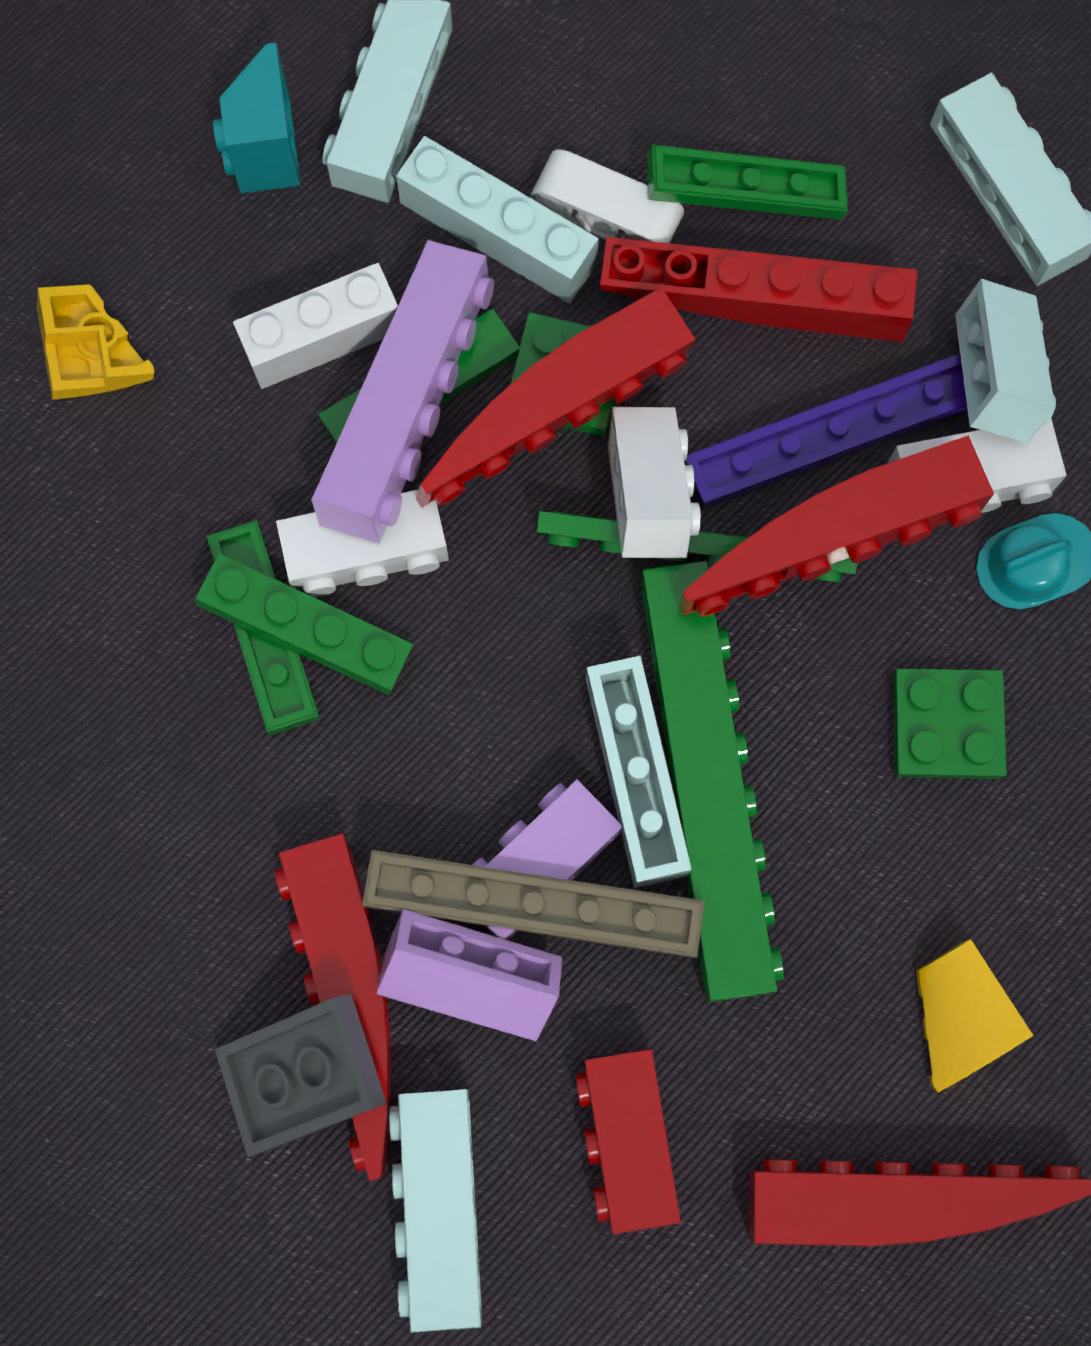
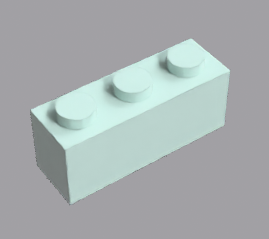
M981 279L955 314L970 427L1027 443L1040 426L1045 425L1051 419L1056 406V398L1052 392L1049 374V359L1046 356L1042 333L1043 323L1040 320L1037 298L1035 295Z

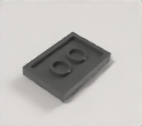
M351 993L336 996L215 1049L247 1157L272 1150L387 1104Z

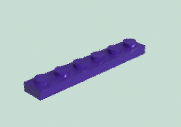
M960 354L954 355L687 455L684 465L693 466L694 491L702 509L968 410Z

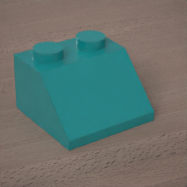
M269 43L265 44L219 99L222 119L213 120L218 152L222 151L226 175L235 174L241 193L301 186L290 95L277 44Z

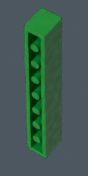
M707 561L645 569L642 572L640 585L672 789L692 869L686 877L689 898L705 901L698 955L706 1003L775 993L777 992L776 981L784 980V970L780 950L778 947L770 948L767 926L775 924L774 908L770 893H761L758 872L765 871L766 862L761 838L752 839L749 818L757 816L756 799L753 786L743 785L740 765L748 763V752L744 733H735L732 712L739 711V697L735 680H726L723 660L730 659L731 656L728 632L726 627H717L715 614L699 617L696 611L682 616L679 608L683 591L708 571Z

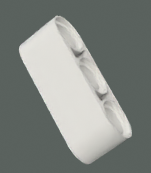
M565 150L552 151L530 195V198L590 234L606 240V237L670 243L684 214V208L680 203L649 200L648 185Z

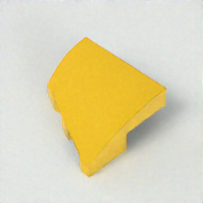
M91 285L38 288L37 314L52 400L94 395L153 380L154 368L149 360H142L128 342V332L118 320L111 318L105 312L104 301Z
M971 939L959 943L916 971L919 996L923 999L925 1015L922 1020L924 1039H928L932 1076H929V1081L935 1093H939L1033 1036Z

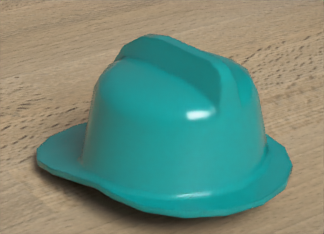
M1059 513L1040 515L1006 528L988 539L979 553L976 567L979 584L990 599L1003 607L1018 610L1036 607L1072 593L1087 584L1091 579V532L1086 525L1072 516Z

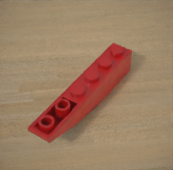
M606 237L600 289L641 299L662 287L676 309L756 325L904 342L913 320L918 270Z
M663 288L657 289L575 335L531 366L492 400L453 442L421 483L416 498L421 508L435 500L439 506L449 503L466 490L464 483L480 474L484 480L496 476L510 466L512 463L509 459L510 457L525 448L529 454L543 449L556 438L554 432L569 423H571L574 429L581 427L595 418L601 412L598 407L607 401L615 398L618 404L622 403L644 388L642 381L656 373L663 379L682 368L687 363L685 356L696 339Z
M969 435L865 471L818 493L772 520L728 552L683 591L679 604L682 616L696 611L699 617L710 616L726 609L730 605L728 601L730 599L747 593L750 599L761 598L778 590L781 587L779 583L781 581L798 575L801 581L812 580L829 572L832 569L830 565L832 563L850 558L851 563L863 562L881 553V546L898 540H900L902 546L911 545L932 534L931 529L950 522L952 528H958L976 521L983 515L981 511L994 495V492Z
M339 834L279 852L283 867L274 869L282 900L292 899L297 920L289 922V929L296 952L298 954L306 952L312 973L304 975L303 978L310 1004L313 1007L336 996L351 993L384 1093L386 1105L352 1118L357 1136L348 1139L351 1156L357 1172L366 1170L369 1181L385 1175L390 1129L389 1109L391 1106L392 1051L387 997L376 994L382 967L378 943L368 908L362 906L364 894L349 841L344 834Z
M763 1159V1170L749 1169V1239L755 1244L878 1246L933 1241L986 1231L1047 1213L1091 1195V1178L1080 1177L1079 1166L1045 1165V1176H1023V1165L988 1164L989 1175L967 1174V1164L932 1163V1174L910 1173L909 1162L878 1161L876 1162V1172H854L853 1161L819 1160V1171H797V1160Z

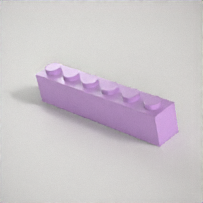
M430 240L427 241L311 499L320 526L380 543L387 525L391 527L395 525L401 511L402 496L400 494L406 480L413 481L419 470L421 462L420 447L425 436L431 437L437 428L440 416V407L438 405L444 392L451 393L455 386L458 375L457 361L462 350L468 351L474 341L476 333V321L474 319H476L480 308L486 309L490 304L494 290V280L488 276L486 255Z

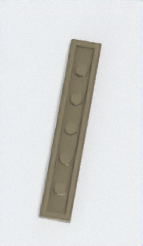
M372 850L362 906L399 913L405 909L432 918L696 958L705 901Z

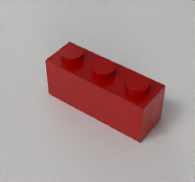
M652 1049L584 1060L585 1072L575 1073L580 1107L591 1106L595 1128L584 1130L589 1164L600 1163L604 1186L593 1188L598 1221H609L612 1234L681 1223Z

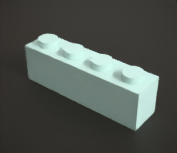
M388 0L387 4L380 3L378 5L372 27L375 34L370 48L365 46L362 48L358 57L356 76L359 78L354 91L347 90L342 99L339 118L342 122L337 136L331 134L325 144L323 164L327 165L332 186L389 203L397 182L396 175L404 163L453 30L451 5L449 2L442 0Z
M990 73L940 99L930 123L931 127L1036 287L1088 259L1091 254V212L1081 207L1071 192L1068 177L1060 168H1055L1045 153L1043 142L1038 132L1034 128L1028 127L1018 113L1012 93L1006 87H1001L994 75Z
M426 136L421 139L396 175L400 204L571 304L597 265L599 238Z
M641 656L587 667L586 684L618 821L623 826L621 834L633 886L638 888L687 877L692 869Z
M469 1089L399 1094V1106H390L389 1121L391 1140H401L402 1163L393 1164L394 1199L404 1198L405 1222H396L397 1258L407 1257L408 1281H399L400 1317H410L411 1332L481 1327L482 1307Z

